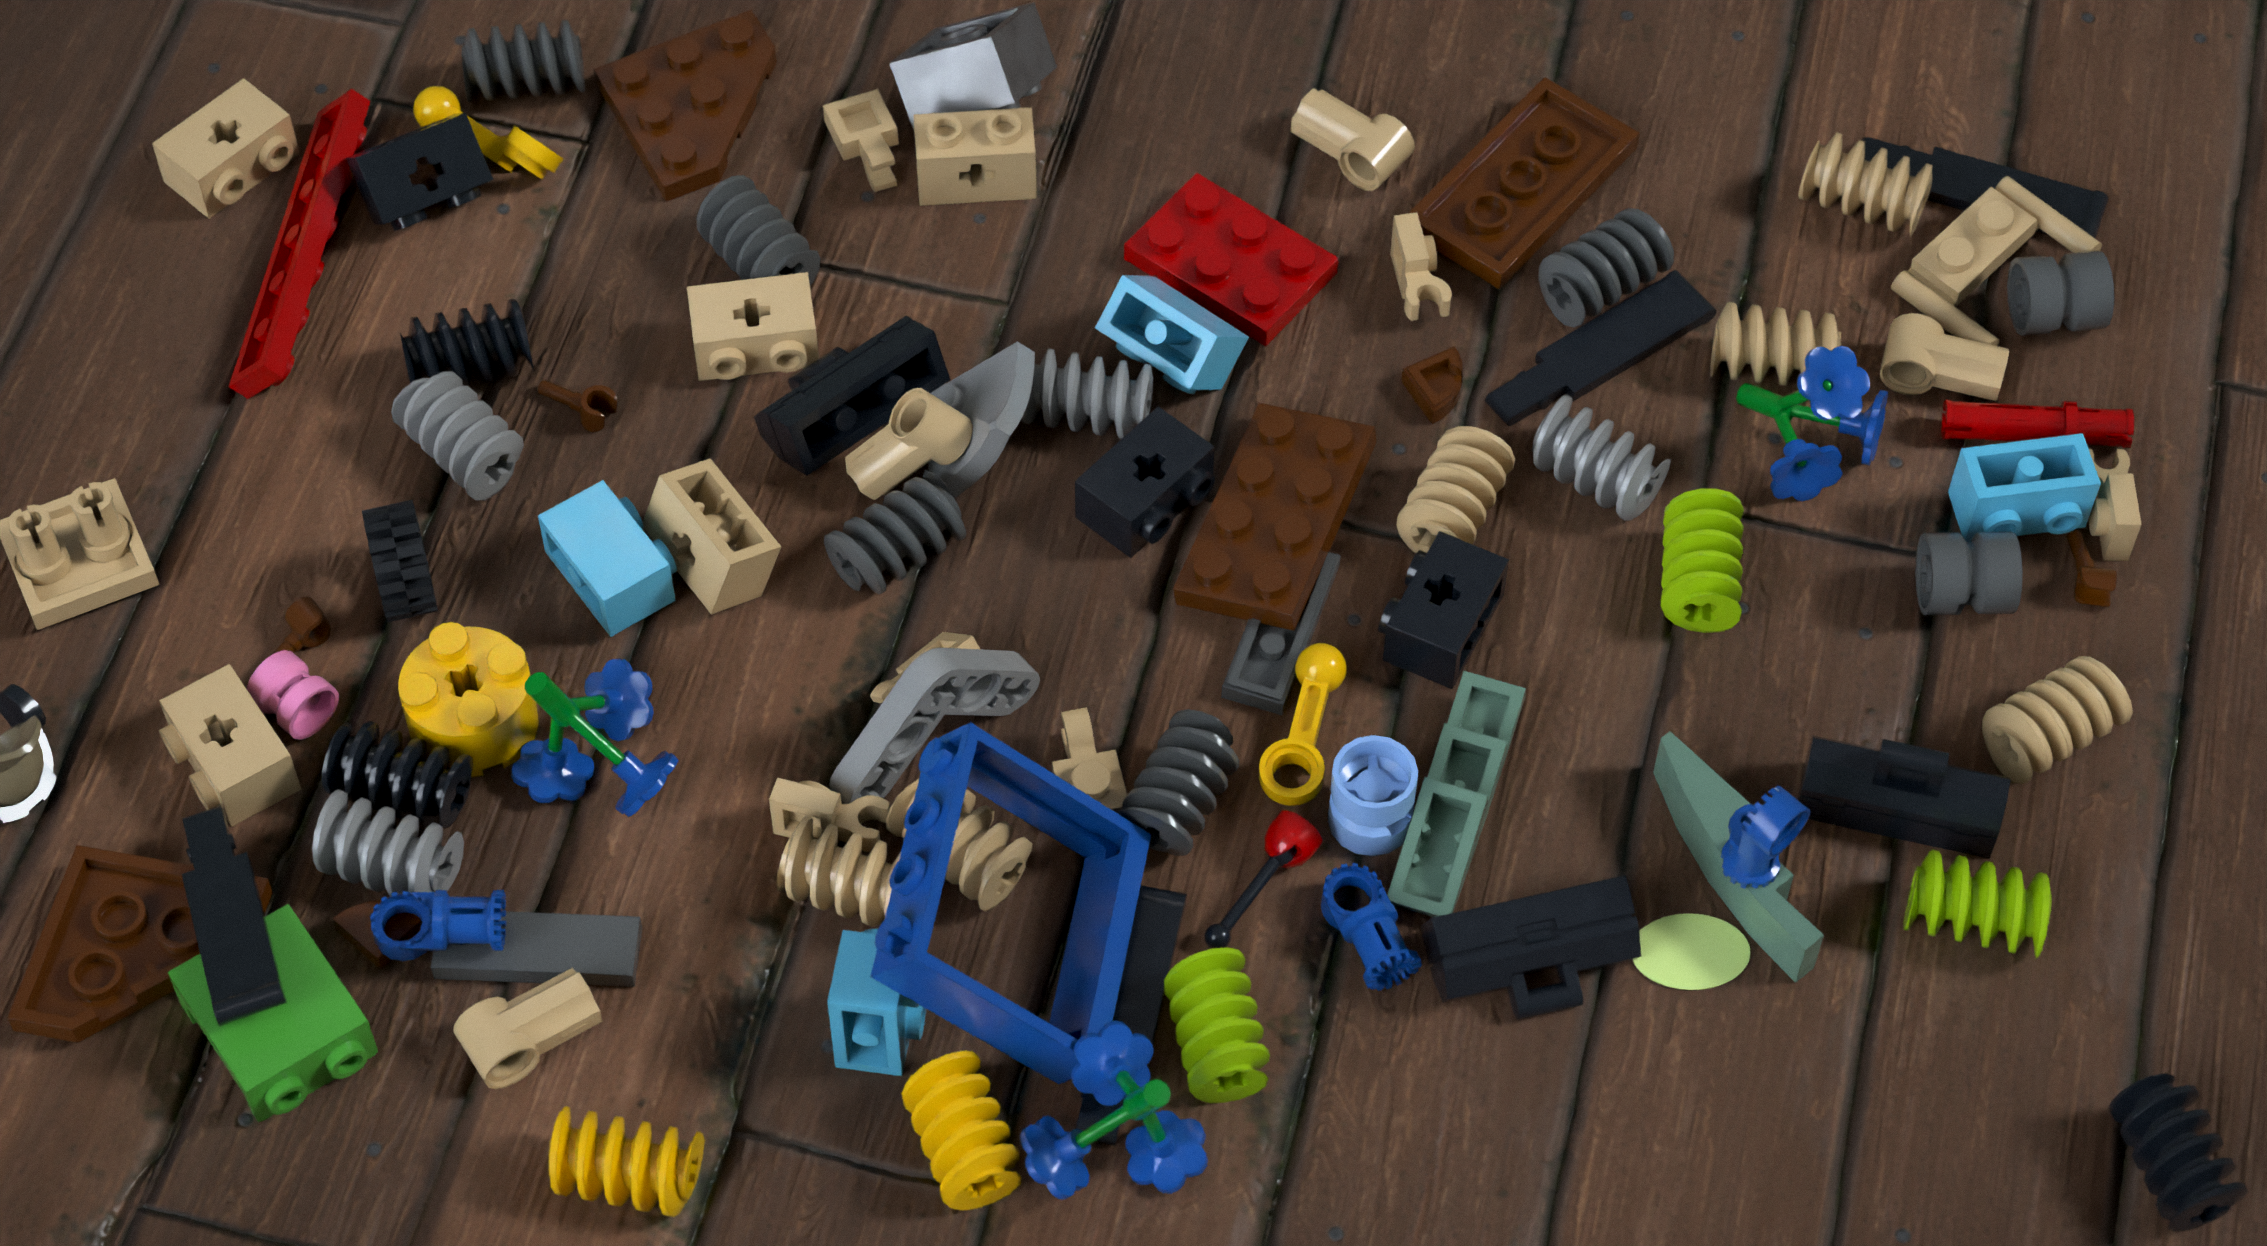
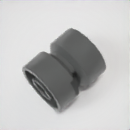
M2098 250L2065 253L2058 264L2053 256L2045 257L2041 255L2015 258L2011 262L2007 281L2008 306L2013 327L2021 336L2049 334L2052 330L2060 329L2062 322L2070 331L2105 329L2111 322L2114 309V283L2112 271L2105 254Z
M2012 531L1977 532L1970 542H1966L1958 532L1923 533L1920 536L1916 553L1915 578L1918 604L1924 615H1960L1965 605H1971L1977 614H2014L2017 611L2021 599L2023 571L2020 545L2015 533Z

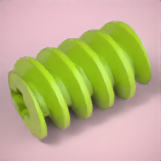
M1705 488L1684 492L1673 498L1664 511L1663 524L1665 528L1662 542L1664 546L1662 566L1664 569L1661 579L1663 590L1660 606L1666 618L1673 624L1689 631L1701 633L1721 632L1733 628L1740 621L1742 609L1738 602H1740L1742 596V587L1739 581L1743 573V567L1739 562L1743 553V546L1740 542L1743 534V524L1740 520L1742 519L1744 508L1740 499L1731 492Z
M1931 850L1922 864L1916 866L1908 895L1903 930L1909 931L1918 915L1922 914L1926 917L1928 935L1935 937L1945 920H1950L1953 925L1955 941L1962 943L1972 925L1978 926L1981 945L1985 948L1990 947L1998 932L2001 931L2006 933L2008 953L2016 954L2025 937L2033 939L2034 953L2037 959L2043 949L2050 920L2052 896L2049 877L2046 873L2039 872L2035 874L2027 889H2024L2022 871L2020 868L2011 867L2001 882L1998 883L1993 862L1989 861L1983 862L1974 877H1971L1968 859L1966 856L1961 855L1957 856L1947 872H1944L1940 851Z
M1229 947L1212 948L1188 956L1170 969L1164 979L1165 995L1171 1001L1170 1016L1177 1025L1176 1040L1182 1048V1064L1188 1072V1089L1196 1099L1206 1103H1225L1243 1099L1265 1088L1269 1079L1264 1072L1258 1071L1269 1062L1270 1053L1266 1046L1258 1043L1263 1038L1264 1030L1262 1024L1252 1019L1257 1014V1003L1251 996H1245L1251 990L1250 977L1240 972L1245 967V957L1238 949Z

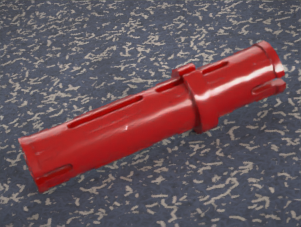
M1944 400L1943 411H1946V413H1942L1941 416L1942 439H1980L2016 442L2083 433L2087 445L2130 448L2133 440L2128 435L2134 434V413L2132 409L2078 407L2076 401H2062L2061 406H2037Z

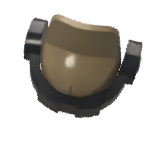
M10 684L0 692V713L12 727L0 735V827L17 822L29 815L28 811L47 799L57 778L53 773L51 748L42 730V727L46 724L44 712L30 694L16 684Z

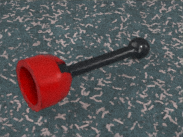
M1289 810L1279 812L1269 825L1264 836V848L1269 857L1268 861L1222 921L1212 924L1206 929L1204 939L1207 946L1211 949L1228 946L1231 940L1230 931L1280 866L1291 869L1302 866L1312 858L1322 845L1323 839L1318 830L1309 821Z

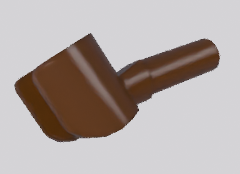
M542 380L538 386L539 394L579 412L582 426L590 432H598L605 426V416L601 412L594 410V408H602L611 414L617 412V396L612 389L604 385L588 387L582 394L572 392L547 380Z
M2080 530L2069 532L2067 540L2075 559L2077 570L2074 589L2075 601L2086 605L2110 607V592L2115 590L2117 583L2116 570L2094 567V561L2091 559L2082 532Z
M302 597L287 609L285 620L293 631L283 639L284 642L272 654L283 650L295 653L303 646L312 648L327 641L331 632L330 623L311 597Z

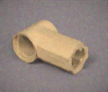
M1313 88L1301 99L1300 105L1291 120L1292 133L1337 159L1338 165L1346 178L1356 187L1365 191L1377 189L1413 154L1415 149L1414 139L1410 131L1395 117L1388 114H1379L1371 119L1324 90L1317 91Z
M1904 314L1895 318L1890 325L1880 368V379L1888 388L1901 394H1923L1933 386L1997 401L2008 361L2009 349L1946 335L1941 324L1933 318L1923 314Z
M913 388L897 401L891 412L889 424L845 457L847 474L853 478L861 493L876 500L881 495H886L931 460L939 465H949L956 461L970 443L973 431L970 418L926 390Z
M571 968L508 1002L505 998L501 997L487 998L477 1002L459 1016L454 1024V1034L485 1084L489 1088L500 1089L513 1085L525 1078L535 1069L541 1054L601 1023L602 1017L587 983L579 972L577 973Z

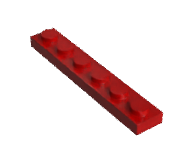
M350 89L317 113L228 386L247 399H250L271 385L274 387L280 385L287 378L294 365L295 358L291 354L297 334L303 329L309 317L310 311L306 304L311 288L317 283L324 270V262L321 261L326 242L333 235L339 222V217L335 215L340 197L352 181L353 174L349 169L346 158L354 155V152L362 144L367 133V127L363 124L371 101L354 89Z

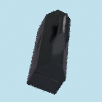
M906 315L850 353L840 347L834 348L790 377L788 383L792 391L754 416L761 437L780 460L785 463L787 462L788 465L808 476L887 423L897 401L906 392L913 388H922L931 393L951 380L935 332Z
M1812 735L1804 764L1798 801L1810 809L1809 820L1990 859L2000 832L2008 800L2010 779L2005 776L1949 765V753L1887 739H1882L1880 749Z
M1626 875L1433 917L1420 927L1429 964H1433L1430 967L1432 978L1443 1003L1508 989L1513 1013L1517 1020L1582 1006L1583 993L1578 977L1579 972L1633 961L1641 957L1639 925L1637 917H1632L1635 910ZM1557 968L1560 983L1527 990L1524 975Z

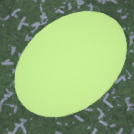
M1676 914L1657 919L1639 931L1641 957L1633 960V963L1644 976L1658 984L1683 990H1701L1723 985L1736 978L1748 965L1751 953L1746 937L1732 924L1703 914Z

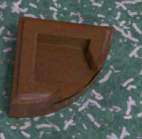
M1455 346L1402 369V384L1431 424L1440 421L1448 415L1455 407L1461 394L1463 363Z
M381 900L354 905L335 916L333 922L336 931L377 967L382 969L392 961V959L382 954L377 947L371 929L370 917L374 912L373 908L376 904H380ZM399 913L388 920L384 933L392 940L406 941L417 935L421 929L422 921L412 913Z

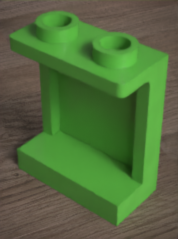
M289 904L265 916L287 1003L219 1026L212 1008L201 955L198 954L168 971L182 1008L193 1024L198 1023L243 1092L250 1111L258 1122L264 1121L274 1114L280 1115L292 1111L305 1100L308 1094L334 1079L347 1078L358 1072L366 1064L367 1060L378 1052L367 1018Z

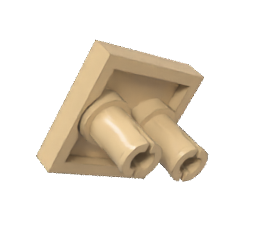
M115 478L102 483H88L89 488L83 489L81 486L70 495L42 505L27 506L28 510L21 512V509H18L9 517L0 520V539L37 630L159 585L154 568Z

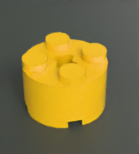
M448 622L435 627L430 632L429 638L411 652L401 669L398 690L411 739L418 737L426 742L425 760L428 759L434 748L442 745L449 749L450 760L448 768L452 767L458 756L465 753L473 758L471 777L483 775L482 769L493 767L502 762L505 768L520 759L522 746L535 739L539 725L537 703L525 691L526 680L531 675L525 652L521 646L505 635L491 629L471 626L463 627L458 623Z

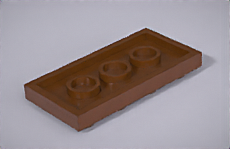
M1544 77L1409 213H1418L1423 235L1433 236L1436 251L1496 288L1501 289L1637 149L1640 133Z
M1258 403L1173 587L1176 605L1243 620L1254 618L1260 620L1261 624L1294 631L1377 443L1375 426Z

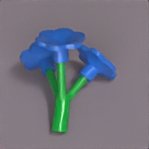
M1838 346L1832 350L1825 347H1817L1810 350L1805 357L1806 370L1799 374L1797 378L1798 391L1786 396L1778 395L1750 383H1744L1738 389L1736 395L1738 405L1773 418L1786 444L1783 448L1785 457L1775 461L1770 468V474L1773 479L1770 489L1774 497L1778 499L1793 496L1798 501L1810 500L1816 497L1822 488L1837 483L1842 476V470L1839 466L1842 455L1839 449L1833 445L1818 447L1814 443H1806L1804 440L1798 439L1790 423L1793 417L1838 426L1839 433L1860 438L1863 448V465L1870 466L1871 461L1875 458L1885 419L1888 391L1880 390L1870 408L1865 413L1861 412L1863 407L1861 396L1869 391L1870 378L1863 368L1857 366L1856 355L1848 347ZM1810 400L1811 407L1802 406L1798 404Z
M625 659L609 660L602 671L593 672L587 677L584 685L587 696L569 698L543 672H536L529 676L525 683V691L551 717L549 738L545 741L532 740L522 746L520 759L512 766L511 777L517 785L528 788V794L533 800L539 803H550L558 797L568 801L579 799L585 793L586 781L594 774L592 758L579 753L573 741L563 738L564 727L567 726L575 729L613 763L611 770L628 784L626 791L615 806L619 813L625 814L627 817L632 816L642 807L645 801L653 798L661 790L667 780V776L678 763V758L673 753L663 751L650 763L644 764L629 750L622 753L595 729L604 728L612 740L623 741L632 737L635 728L649 725L654 711L651 702L648 700L652 693L653 685L647 673L633 671L631 665ZM580 711H585L587 721L579 715Z
M1111 1021L1106 1023L1098 1034L1090 1033L1083 1035L1074 1047V1054L1078 1063L1071 1072L1072 1083L1078 1091L1093 1093L1096 1100L1106 1106L1116 1105L1125 1097L1123 1106L1084 1131L1073 1129L1070 1132H1066L1054 1118L1044 1116L1037 1120L1035 1125L1027 1126L1020 1133L1021 1145L1027 1153L1025 1165L1029 1175L1036 1182L1046 1184L1051 1194L1060 1200L1069 1198L1075 1191H1079L1088 1185L1089 1172L1083 1162V1157L1090 1152L1091 1144L1130 1119L1142 1120L1145 1125L1131 1130L1125 1141L1126 1149L1131 1156L1127 1165V1171L1135 1183L1139 1185L1153 1183L1158 1191L1171 1194L1182 1188L1186 1178L1200 1175L1207 1167L1208 1157L1202 1147L1206 1133L1201 1123L1191 1118L1180 1120L1174 1112L1169 1110L1155 1113V1111L1166 1105L1170 1100V1089L1162 1080L1155 1079L1149 1081L1150 1071L1147 1064L1153 1056V1045L1145 1035L1132 1034L1124 1022Z

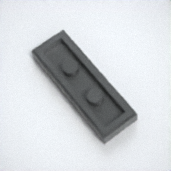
M1328 552L1294 631L1261 624L1260 620L1254 618L1248 620L1222 685L1221 698L1279 715L1283 714L1297 678L1295 672L1297 658L1311 642L1339 569L1341 555Z
M506 911V917H502L500 920L507 921L506 927H502L506 930L503 951H493L490 944H448L445 951H433L431 963L434 979L544 983L573 968L577 973L581 974L587 985L635 987L642 924L640 917Z

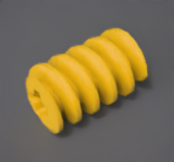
M958 1051L946 1054L924 1064L909 1077L902 1091L903 1104L912 1114L913 1129L921 1136L922 1151L931 1160L932 1176L941 1184V1198L950 1208L961 1211L978 1209L995 1203L1013 1192L1021 1183V1176L1017 1172L1008 1171L1019 1161L1020 1153L1014 1145L1004 1144L1010 1136V1129L1005 1122L994 1120L1000 1113V1105L994 1098L985 1097L990 1091V1082L983 1074H975L980 1068L981 1060L979 1055L973 1051Z
M564 1106L555 1121L550 1141L549 1176L554 1194L568 1196L577 1186L581 1199L592 1202L598 1199L602 1192L605 1191L608 1204L618 1207L625 1204L632 1194V1202L635 1209L644 1212L650 1211L659 1199L662 1214L676 1217L691 1197L697 1183L703 1158L704 1135L696 1131L688 1148L681 1149L679 1147L678 1128L669 1126L660 1144H655L652 1141L651 1123L642 1121L633 1139H629L625 1135L624 1118L620 1116L614 1117L606 1134L599 1133L597 1113L594 1111L587 1112L579 1129L572 1128L570 1107Z

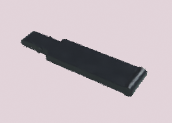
M1864 137L1861 140L1865 142V160L1871 161L1877 152L1884 148L1887 149V168L1893 169L1903 156L1910 157V176L1913 177L1920 172L1926 163L1932 165V185L1927 201L1965 211L1990 187L1995 189L2004 177L2009 176L2096 239L2108 203V196L2102 191L2084 189L1939 147H1934L1931 155L1913 150L1906 145L1899 146L1871 137ZM2038 229V230L2036 231V232H2040V233L2046 234V233H2045L2044 231H2042L2041 229Z
M1677 270L1671 271L1661 280L1537 352L1536 366L1526 372L1521 371L1514 379L1489 393L1485 398V402L1508 426H1512L1537 410L1546 409L1552 401L1564 394L1572 397V401L1577 400L1700 325L1708 323L1714 318L1717 310Z
M220 805L182 818L189 845L186 851L191 864L193 863L194 870L181 875L212 1001V1008L219 1026L287 1003L252 864L247 852L235 856L234 849L237 846L232 833L229 832L222 806Z
M1141 885L1113 1021L1124 1022L1132 1034L1145 1035L1153 1045L1165 996L1164 979L1171 969L1185 911L1187 894ZM1081 1092L1083 1100L1076 1129L1084 1131L1123 1106L1125 1097L1116 1105L1106 1106L1100 1104L1093 1093ZM1120 1126L1095 1142L1115 1146Z

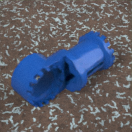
M1779 785L1769 790L1768 793L1772 795L1771 798L1767 794L1761 797L1766 802L1764 805H1760L1758 802L1755 805H1744L1737 809L1729 820L1728 830L1730 836L1722 848V868L1724 869L1723 874L1731 878L1730 882L1733 884L1740 883V888H1746L1749 884L1753 888H1758V885H1762L1764 888L1768 886L1770 881L1773 882L1776 879L1781 866L1779 854L1797 837L1810 816V809Z
M1352 863V866L1348 867L1347 864H1341V868L1337 869L1336 867L1332 869L1331 874H1328L1325 878L1320 905L1323 917L1331 926L1340 931L1345 942L1354 944L1366 969L1363 979L1368 989L1375 990L1377 988V991H1382L1384 987L1390 989L1392 988L1393 980L1396 985L1402 984L1400 977L1402 976L1407 980L1410 977L1409 974H1415L1419 971L1418 968L1421 967L1422 963L1417 951L1407 948L1395 924L1398 913L1394 905L1391 903L1381 880L1377 879V874L1374 871L1372 873L1369 872V868L1365 865L1363 868L1358 867L1357 863ZM1355 886L1366 892L1370 903L1357 911H1347L1337 905L1333 894L1341 887Z
M435 890V892L403 891V894L393 892L391 893L392 896L381 898V903L374 906V912L370 917L371 929L377 947L382 954L392 960H414L427 951H445L448 944H490L493 951H503L505 945L506 930L502 927H506L507 921H500L502 917H506V895L504 890H493L490 897L449 896L447 890ZM407 912L421 919L422 926L420 931L409 940H392L384 933L386 923L396 914Z

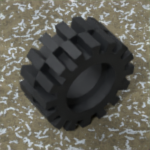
M413 499L362 510L368 546L387 622L437 612L436 597Z

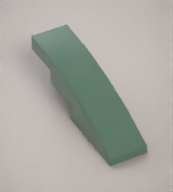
M1463 671L1447 724L1444 723L1428 776L1424 777L1387 894L1394 906L1431 917L1454 912L1526 697V688Z
M1669 731L1660 739L1653 774L1677 830L1709 884L1745 931L1796 983L1815 967L1824 934L1787 901L1794 875L1781 863L1776 879L1773 882L1770 881L1768 886L1764 888L1762 885H1758V888H1753L1751 884L1747 885L1746 888H1740V883H1731V878L1723 874L1721 852L1729 840V820L1737 809L1750 803Z

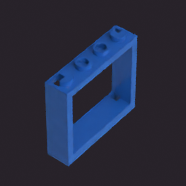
M970 722L939 738L933 739L921 754L919 760L921 774L914 802L909 807L905 816L904 826L906 834L899 861L890 876L892 891L885 919L875 936L877 951L870 977L1055 1083L1061 1084L1072 1080V1069L1078 1063L1074 1054L1076 1042L1083 1035L1090 1033L1098 1034L1106 1023L1113 1021L1151 834ZM967 786L1085 858L1049 1023L927 953Z

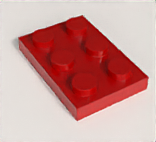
M1198 173L1177 191L1124 244V260L1150 276L1157 277L1264 346H1267L1338 273L1339 258Z

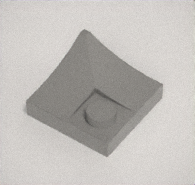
M1018 341L930 393L970 418L973 425L970 443L956 461L949 465H939L933 460L929 462V471H932L943 481L954 498L975 484L992 467L1024 415L1032 389L1035 352Z

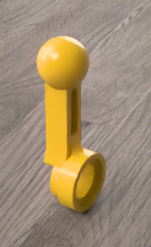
M432 86L421 91L416 97L413 106L415 119L421 127L453 114L463 113L461 112L460 103L456 95L449 89L441 86ZM467 116L483 155L510 173L518 163L543 180L548 171L555 173L563 161L561 156L516 126H513L508 135L498 136Z
M1326 643L1312 644L1299 654L1295 665V672L1302 687L1289 737L1271 744L1261 756L1259 763L1260 785L1265 794L1279 804L1296 806L1307 803L1316 797L1323 786L1325 765L1323 757L1315 745L1328 695L1342 684L1347 669L1342 653L1332 645ZM1296 764L1307 770L1310 778L1301 787L1286 788L1278 784L1273 775L1283 765Z

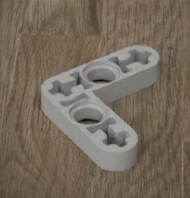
M934 648L922 653L904 671L835 769L829 783L831 791L841 794L843 804L852 803L854 800L868 795L884 798L944 715H1009L1027 703L1034 695L1040 682L1039 674L1015 651Z

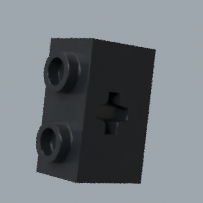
M466 113L453 114L346 158L373 223L384 225L391 222L394 231L425 220L428 217L424 208L445 200L448 208H453L482 196L478 186L493 180ZM416 160L420 165L431 164L435 173L426 178L428 188L424 184L411 183L408 175L417 171Z
M1158 406L1075 480V518L1132 558L1148 542L1154 544L1161 540L1170 529L1175 517L1187 506H1196L1201 503L1210 493L1215 482V476L1213 475L1214 446Z
M1439 531L1428 552L1419 550L1412 559L1405 578V585L1408 588L1401 600L1392 597L1383 611L1378 627V632L1385 634L1383 661L1453 689L1504 596L1509 559Z

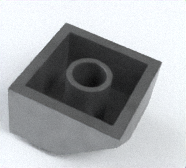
M1035 2L934 28L889 63L913 129L914 114L1020 108L1019 99L1038 92L1042 88L1040 81L1057 68Z

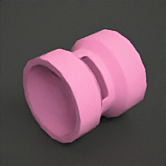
M287 650L276 652L266 658L256 668L246 688L263 713L275 714L277 724L292 738L299 740L311 737L320 731L331 719L339 702L338 691L323 677L310 676L305 662L292 651Z

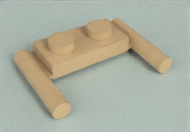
M2006 176L1998 183L1995 189L1990 187L1912 259L1911 268L1908 271H1902L1895 278L1891 285V290L1923 314L1936 320L1941 324L1942 328L1953 336L1998 346L2000 340L1955 306L1961 303L2016 252L2038 229L2044 231L2073 253L2100 251L2102 243L2012 178Z

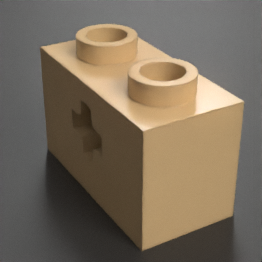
M244 78L152 143L163 181L208 219L226 206L237 202L248 190L273 172L284 168L291 159L299 154L290 114Z
M1032 108L914 114L919 206L1037 199L1036 150Z
M808 272L687 286L699 381L711 379L729 380L744 375L777 371L793 372L805 368L819 359Z
M707 459L659 475L643 519L644 530L653 541L660 539L667 546L676 563L677 572L712 615L761 597L780 552L781 545L711 459Z
M230 664L159 700L168 723L166 727L159 730L165 746L177 764L188 759L195 770V773L189 776V780L200 801L207 810L221 805L226 820L231 827L301 790L291 755Z

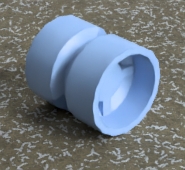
M1376 735L1359 737L1344 745L1334 759L1328 823L1331 834L1339 844L1355 854L1366 856L1388 854L1402 846L1405 841L1414 812L1419 771L1414 756L1401 743L1388 737Z

